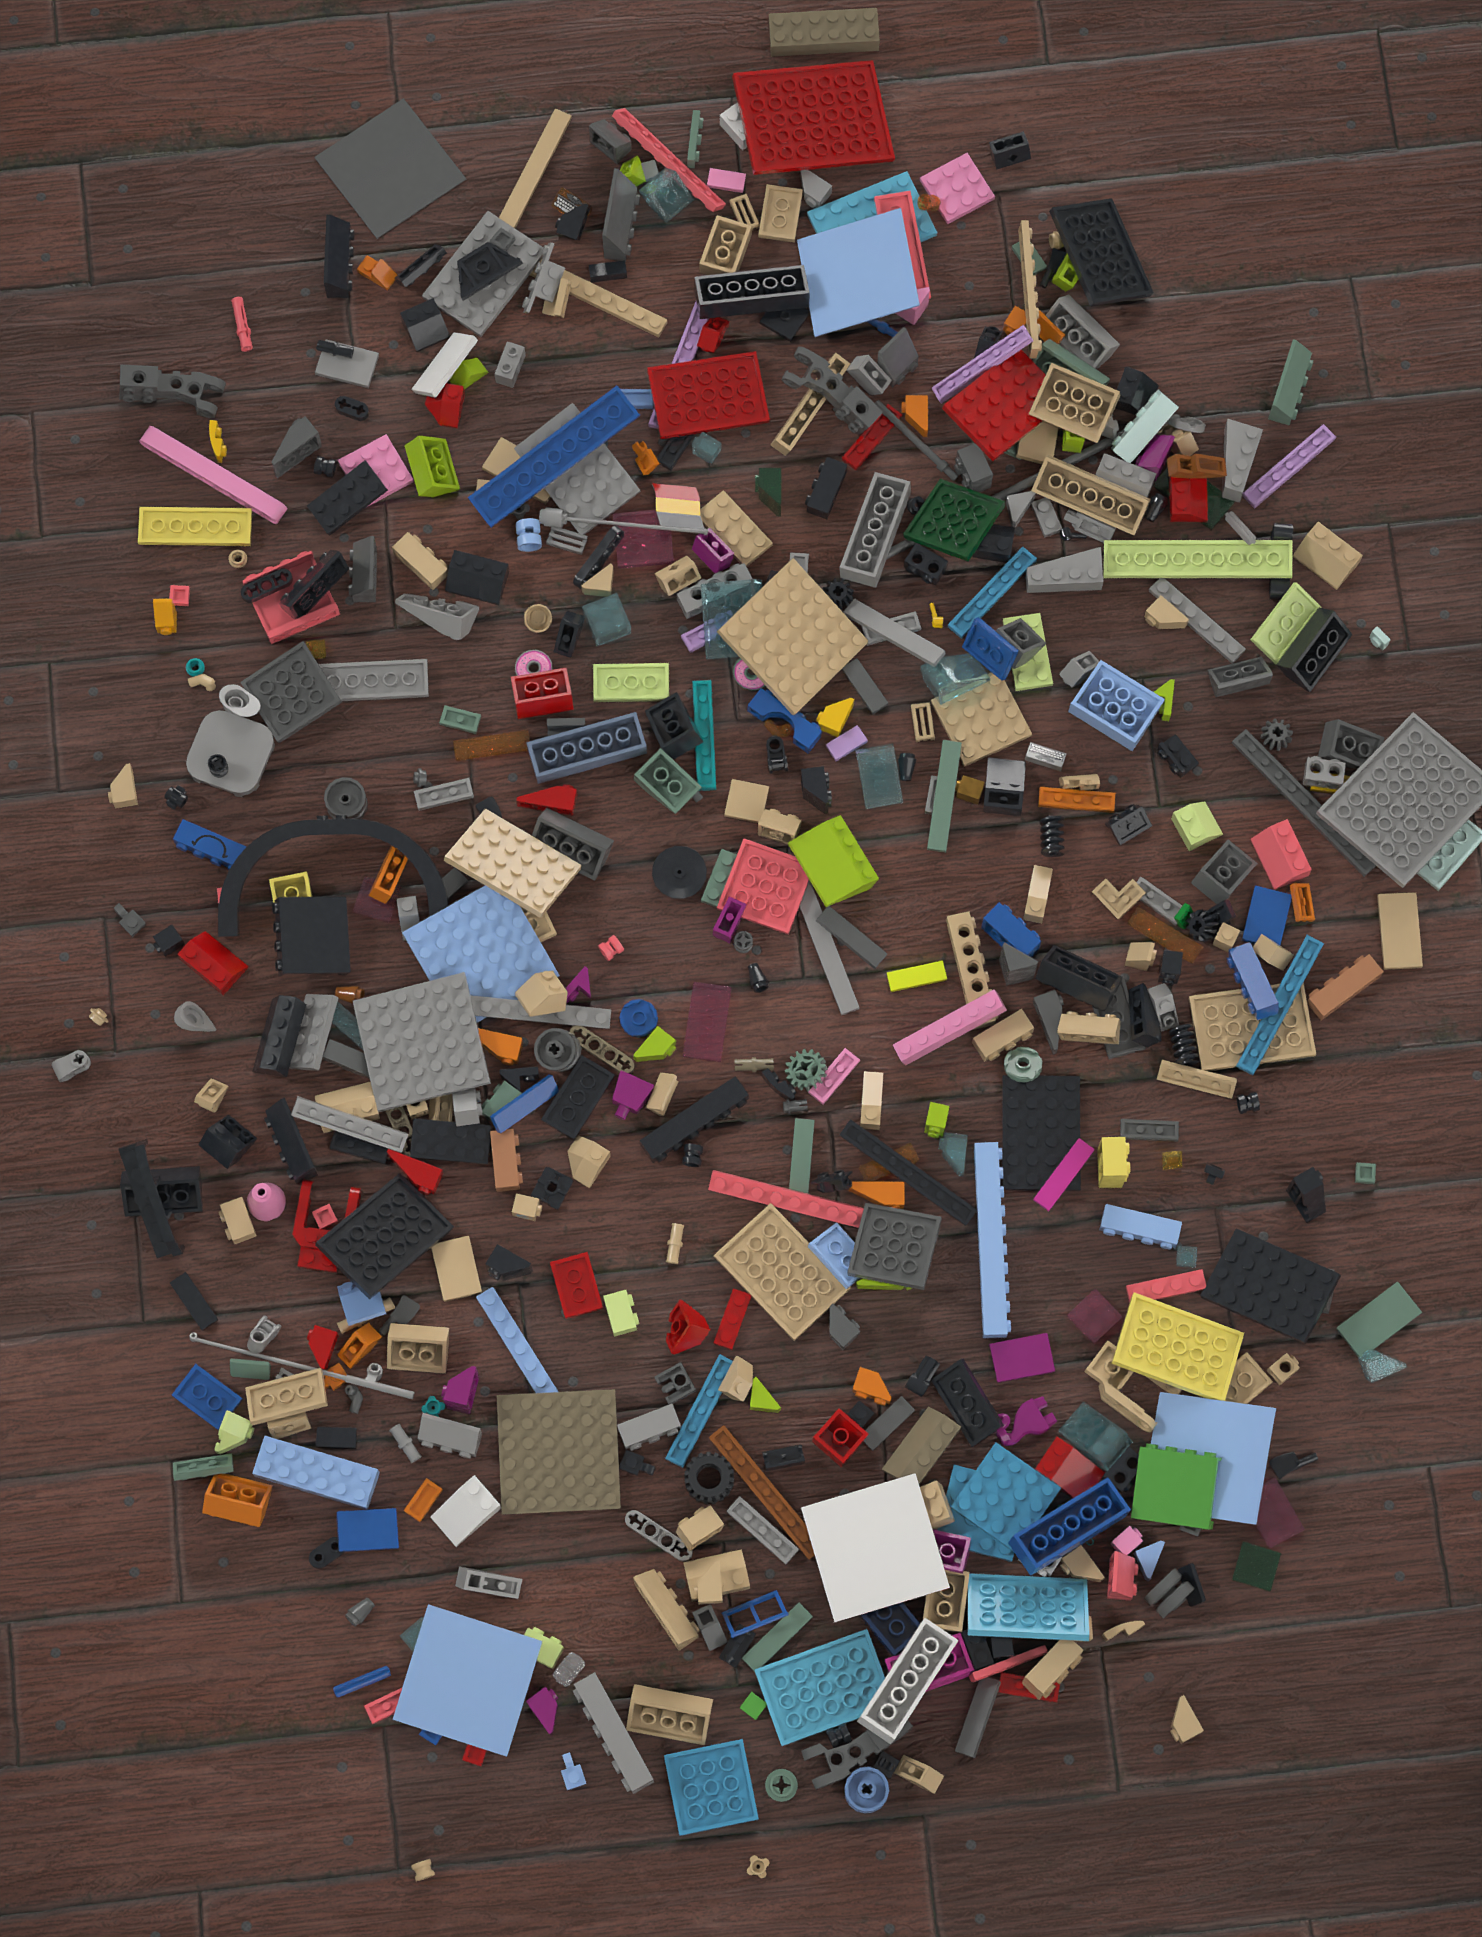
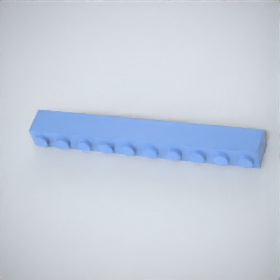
M998 1142L974 1144L983 1338H1007L1008 1332H1011V1321L1007 1320V1313H1010V1301H1006V1293H1009V1282H1005V1274H1008V1263L1004 1262V1255H1007V1243H1003V1236H1006V1224H1002V1217H1005V1205H1001V1198L1004 1197V1186H1000V1178H1003V1167H999V1160L1002 1159V1148H998Z

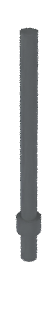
M880 400L875 402L883 411L882 414L932 460L941 473L944 472L952 481L958 478V475L949 467V464L944 459L941 460Z

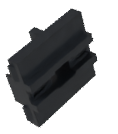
M545 1167L531 1197L538 1198L540 1202L559 1210L574 1181L572 1178L550 1167ZM550 1184L557 1186L553 1193L548 1191Z

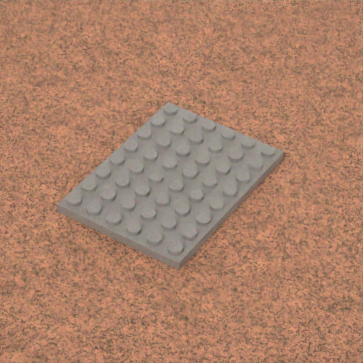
M1413 712L1322 805L1316 814L1399 886L1404 888L1482 806V770Z

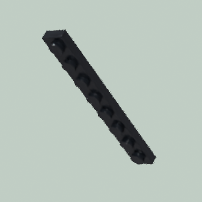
M851 1119L839 1134L841 1138L964 1226L968 1224L977 1211L973 1206Z

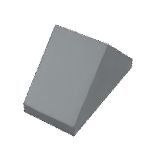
M1029 491L1007 496L1006 506L1011 527H1016L1030 507L1031 502L1034 501L1035 492Z

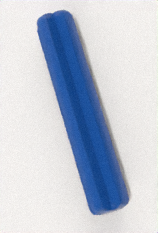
M384 1666L337 1685L333 1688L335 1696L341 1697L390 1677V1669L388 1666Z

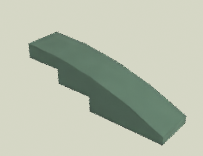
M795 1118L789 1189L808 1194L815 1120Z

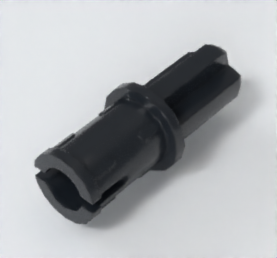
M318 340L316 349L318 351L331 353L333 356L339 355L351 359L353 357L354 347L341 345L338 342L332 343Z

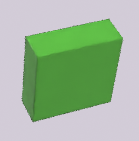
M751 1692L740 1709L756 1721L767 1704Z

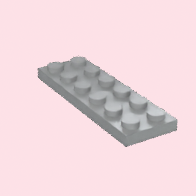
M427 659L319 664L341 701L429 697Z

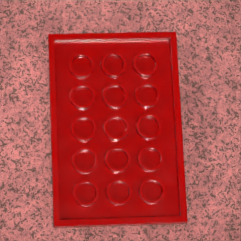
M1020 350L999 365L993 366L945 403L942 409L994 461L1043 422V420L1029 415V412L1046 374Z
M756 351L647 367L660 439L770 422Z

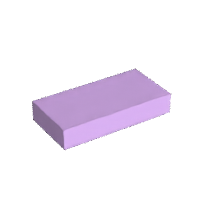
M857 725L827 743L826 748L834 760L838 761L867 743L868 740Z

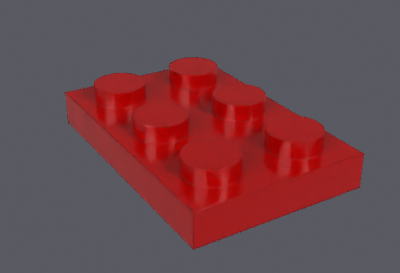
M588 1252L550 1262L565 1319L603 1309Z

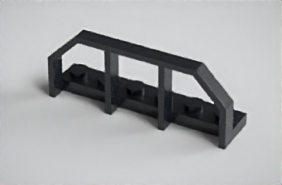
M145 1139L120 1147L118 1150L156 1258L170 1254L173 1257L183 1254L185 1245H178L168 1221L173 1212L172 1208L164 1210L157 1190L161 1177L160 1175L153 1177L149 1167L146 1152L148 1140Z

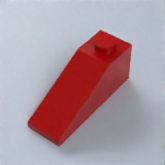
M571 785L555 786L519 796L516 799L518 807L541 811L548 808L559 814L573 816L577 789Z
M391 1149L387 1150L389 1158L419 1188V1192L429 1195V1193L435 1195L443 1176L442 1169Z

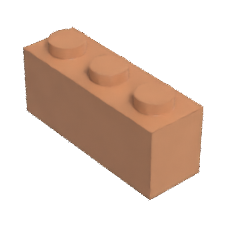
M506 1129L502 1133L490 1131L496 1191L520 1190L519 1184L523 1183L522 1172H518V1165H521L520 1153H516V1146H519L518 1134H514V1129Z

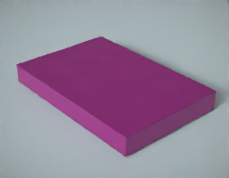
M1047 1333L989 1344L997 1383L1055 1372Z

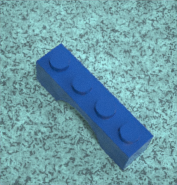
M761 688L748 704L747 711L762 722L770 718H781L789 722L794 730L793 744L807 754L822 737L819 725L807 721L806 717L799 711L792 715L769 690L765 691Z

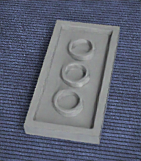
M306 994L304 1003L307 1005L290 1069L319 1071L338 997L334 995Z

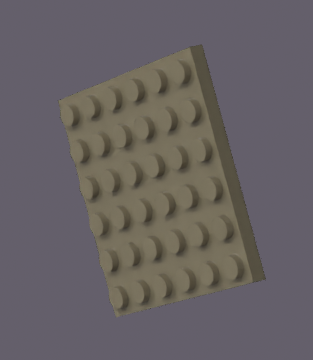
M615 1389L497 1395L502 1515L621 1509Z

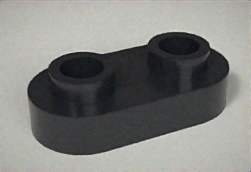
M338 1537L328 1539L310 1553L309 1562L314 1568L323 1569L344 1554V1552H339V1549H332L334 1543L338 1544ZM322 1555V1560L317 1562L315 1557Z

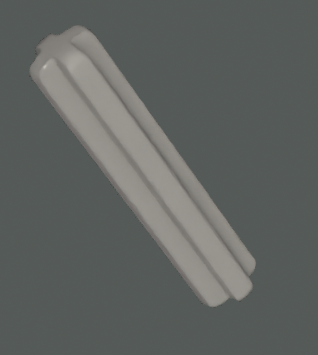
M1227 512L1225 520L1248 545L1255 544L1256 536L1234 512Z

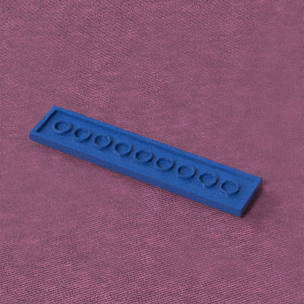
M615 386L470 495L468 499L489 527L492 528L637 419L640 414L620 388Z

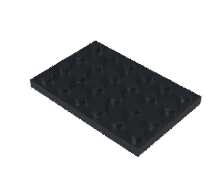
M1112 198L1057 206L1050 209V215L1091 307L1151 297L1154 292Z
M1002 1075V1167L1004 1190L1040 1191L1080 1138V1076H1038L1033 1081L1017 1082L1008 1075ZM1081 1169L1065 1191L1081 1190Z
M399 1173L319 1239L315 1246L370 1300L451 1232L454 1226Z
M1236 1228L1212 1272L1206 1288L1203 1289L1200 1296L1209 1302L1306 1344L1341 1275Z

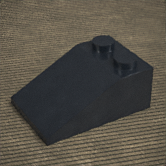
M677 692L645 710L661 749L673 760L703 743L695 723Z

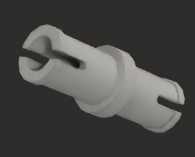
M400 1424L389 1430L398 1442L399 1449L404 1451L411 1463L422 1457L413 1445L412 1438L407 1436Z

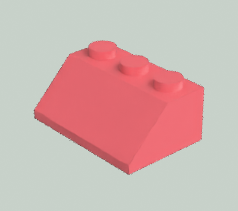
M1288 819L1268 827L1250 839L1274 890L1309 876L1312 869Z

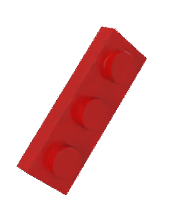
M733 1288L715 1337L714 1345L732 1351L751 1300L750 1294Z

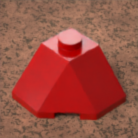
M446 383L437 397L426 396L425 406L440 426L458 429L465 397L464 386Z
M679 1299L669 1316V1322H672L671 1332L667 1333L666 1343L671 1354H677L700 1345L710 1331L705 1317L686 1302Z

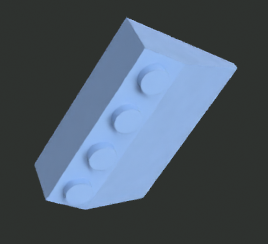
M1100 660L1071 702L1068 712L1133 751L1165 699Z

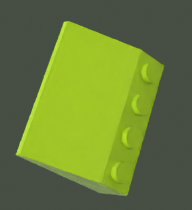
M841 815L823 822L788 842L789 847L825 907L867 891L879 880V877Z

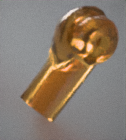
M768 719L763 724L773 736L787 737L792 731V727L789 724L776 726L771 719Z

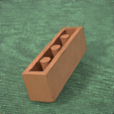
M1370 954L1366 957L1360 956L1354 961V966L1351 968L1345 967L1339 972V977L1336 979L1330 978L1323 984L1324 988L1320 991L1317 988L1308 995L1310 998L1307 1004L1321 1021L1382 976L1384 971Z

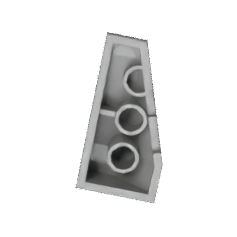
M403 594L395 600L397 605L454 640H461L469 634L479 611V606L466 602L456 601V604L445 603V599L440 598L439 600L430 601L426 596Z

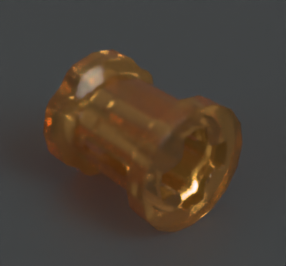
M922 194L919 196L917 204L921 210L934 212L939 209L941 201L935 195Z

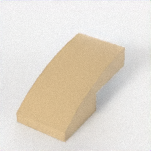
M1143 1621L1123 1623L1104 1632L1102 1636L1106 1642L1122 1631L1126 1637H1129L1142 1628L1145 1623Z

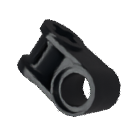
M779 736L769 737L766 744L769 774L780 770L787 772L788 764L783 740ZM778 743L780 747L773 750L770 748V744Z

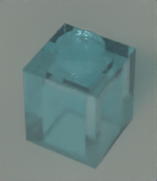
M704 432L699 437L696 436L691 445L693 447V454L711 465L721 451V442Z

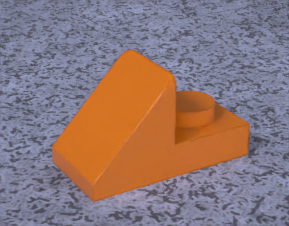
M368 255L357 268L358 273L387 291L397 276L384 260L376 261Z

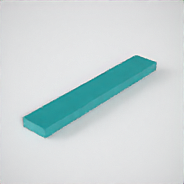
M711 680L692 681L694 723L703 740V743L695 747L697 783L702 787L699 791L716 790Z

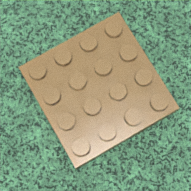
M992 672L931 700V704L950 741L962 743L960 760L964 767L1032 736V732L1005 680L1001 681Z

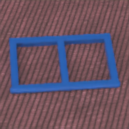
M776 1590L724 1611L722 1615L730 1631L731 1638H734L786 1617L789 1613L786 1611ZM776 1597L782 1613L760 1621L754 1605ZM750 1608L756 1624L734 1632L728 1616Z

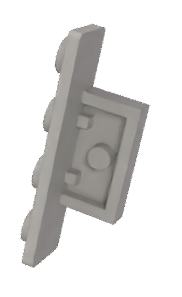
M552 242L544 245L541 255L543 258L541 263L538 262L535 273L537 275L535 280H532L528 290L531 292L529 297L524 299L522 305L524 308L523 313L528 314L530 312L535 296L551 303L554 300L565 267L548 261L554 247Z

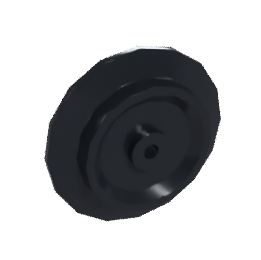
M674 846L665 849L657 856L653 864L652 878L655 886L662 894L670 898L685 899L691 897L702 889L706 881L707 868L704 859L697 851L687 846Z

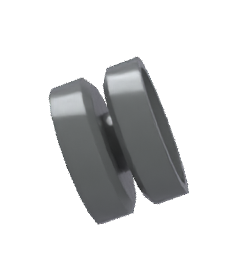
M342 777L331 782L325 790L324 801L328 814L332 819H336V815H347V819H362L367 812L368 801L364 788L358 781Z
M551 1028L538 1036L534 1046V1054L542 1067L555 1072H565L571 1070L577 1064L581 1057L582 1048L574 1034L563 1029Z
M1176 1568L1144 1597V1600L1150 1606L1155 1605L1160 1599L1163 1600L1156 1610L1162 1619L1171 1611L1174 1612L1195 1589L1188 1581L1183 1582L1178 1588L1175 1587L1182 1578V1575Z

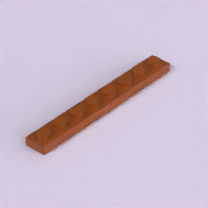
M723 1425L708 1437L722 1456L726 1458L727 1462H730L732 1468L805 1557L811 1560L815 1554L806 1524Z

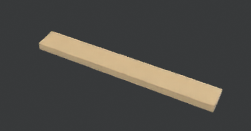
M555 109L499 217L513 228H516L572 119V115Z

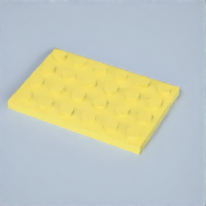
M1134 1292L1111 1364L1207 1399L1225 1401L1244 1333Z

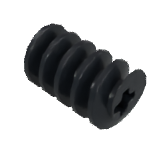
M1046 816L1040 820V825L1042 826L1040 828L1042 833L1040 835L1042 840L1040 846L1043 848L1041 849L1043 856L1060 857L1064 855V853L1059 852L1065 849V846L1059 845V843L1064 842L1063 838H1059V836L1064 835V831L1059 830V828L1064 827V824L1058 823V821L1064 820V817Z
M1192 1024L1180 1025L1169 1031V1035L1173 1036L1171 1043L1174 1044L1172 1050L1176 1051L1173 1056L1177 1058L1175 1061L1177 1064L1193 1066L1200 1062L1194 1061L1198 1054L1192 1053L1193 1050L1197 1049V1046H1191V1043L1196 1040L1189 1038V1036L1194 1034L1193 1031H1188L1193 1026Z

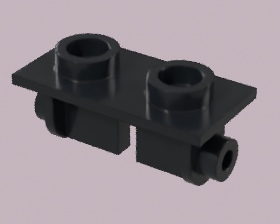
M844 1170L836 1171L833 1174L823 1172L817 1175L818 1178L812 1181L811 1184H818L817 1190L821 1193L849 1190L852 1187V1181L849 1180L848 1176L853 1172H844Z
M739 1624L734 1632L746 1628V1626ZM749 1631L730 1638L719 1659L736 1668L756 1633Z

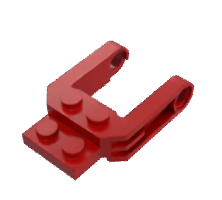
M303 1180L292 1233L294 1239L301 1247L298 1267L337 1273L338 1268L315 1246L316 1242L330 1230L306 1228L311 1204V1187L314 1182ZM351 1187L345 1218L359 1207L361 1188Z

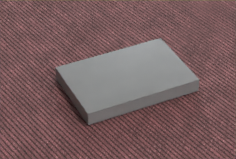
M327 339L325 340V341H327V342L335 343L334 341H331V340H327ZM354 347L351 359L321 352L315 375L369 389L379 353Z

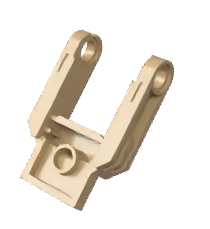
M1107 1341L1087 1367L1085 1373L1100 1383L1101 1400L1142 1430L1152 1432L1157 1422L1146 1414L1144 1409L1119 1392L1131 1377L1133 1371L1111 1364L1116 1346ZM1149 1378L1168 1393L1179 1395L1182 1389Z

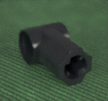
M925 1356L916 1372H913L905 1388L922 1398L940 1363L929 1356Z

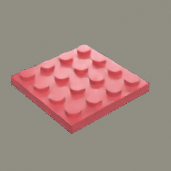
M743 839L719 900L717 910H723L730 896L747 904L742 919L789 935L808 886L809 878L795 856Z

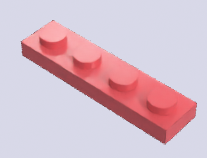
M1201 1269L1127 1285L1126 1291L1129 1303L1134 1292L1154 1300H1160L1201 1291L1206 1288L1203 1270Z

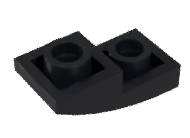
M769 1068L762 1071L763 1079L774 1092L785 1100H795L794 1094H796V1091L791 1084H787L785 1080L778 1084V1076L774 1071L771 1072Z

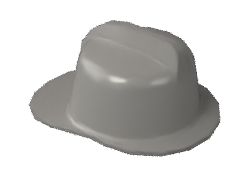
M227 685L220 690L219 699L225 711L241 717H251L259 712L261 707L259 700L241 686Z

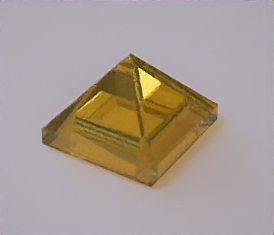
M325 639L306 641V645L315 659L326 658Z
M1182 1151L1162 1153L1163 1170L1182 1168Z

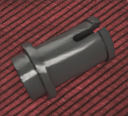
M787 1099L783 1102L784 1113L790 1115L791 1112L808 1111L807 1106H799L807 1104V1100L789 1101Z

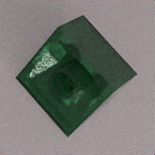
M759 468V474H755V492H759V500L776 516H781V468Z

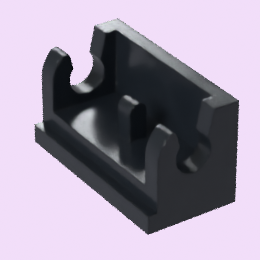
M801 1444L762 1452L766 1472L805 1464Z

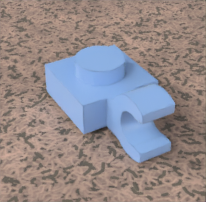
M570 1752L562 1755L567 1769L561 1770L567 1790L586 1784L581 1765L574 1766Z

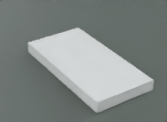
M454 332L412 390L416 394L437 397L477 343L476 337Z

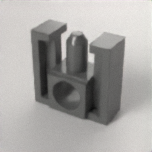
M681 1362L654 1376L659 1385L671 1378L672 1381L661 1389L663 1393H668L676 1388L677 1392L665 1397L669 1405L697 1391ZM679 1376L686 1377V1382L682 1386H678L676 1383Z

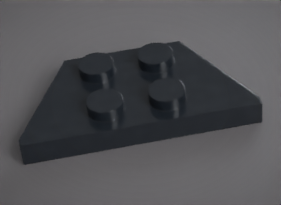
M486 242L459 259L457 266L462 301L522 265V260L518 257H513L507 251L497 248L496 245L490 242Z

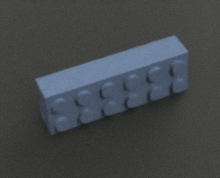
M636 712L527 742V749L538 784L647 754V746Z

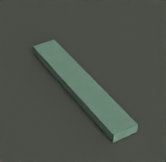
M943 740L927 850L946 853L961 742Z

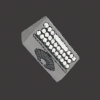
M1030 742L1025 761L1061 771L1066 753Z

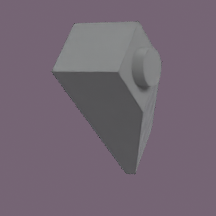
M459 1566L455 1586L464 1590L518 1599L522 1579Z

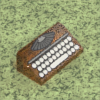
M561 187L551 206L565 214L588 203Z

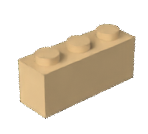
M407 532L392 546L393 554L434 590L448 576V566L443 560L435 558L434 552L429 547L425 548L416 535L412 536Z
M1020 1009L974 1037L972 1044L984 1062L988 1059L992 1061L1000 1056L999 1053L1001 1051H1009L1016 1046L1015 1043L1021 1039L1022 1041L1029 1039L1032 1036L1031 1033H1033L1034 1027L1024 1011Z

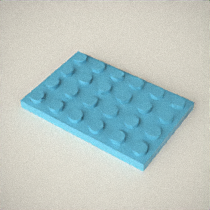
M907 171L807 212V216L817 234L876 216L874 196L911 191L920 242L937 236V231Z
M969 1574L967 1589L968 1635L1089 1641L1087 1579Z
M867 1629L755 1669V1674L781 1746L859 1719L885 1679Z

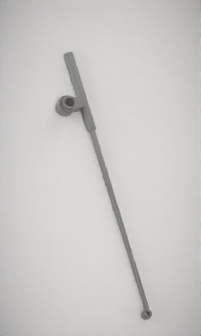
M194 1332L189 1336L192 1342H201L307 1371L318 1369L197 1338V1334ZM372 1363L368 1366L366 1379L322 1370L323 1375L345 1380L347 1383L409 1399L414 1398L415 1392L378 1383L377 1381L382 1378L383 1369L378 1363Z

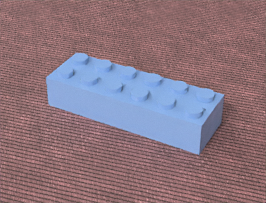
M264 1436L252 1474L257 1478L368 1510L380 1472L378 1469Z

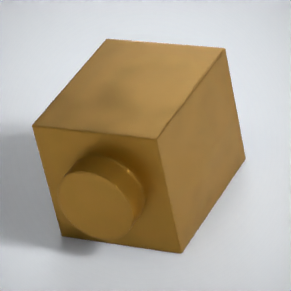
M963 775L962 780H958L955 786V791H957L956 798L978 805L985 782Z

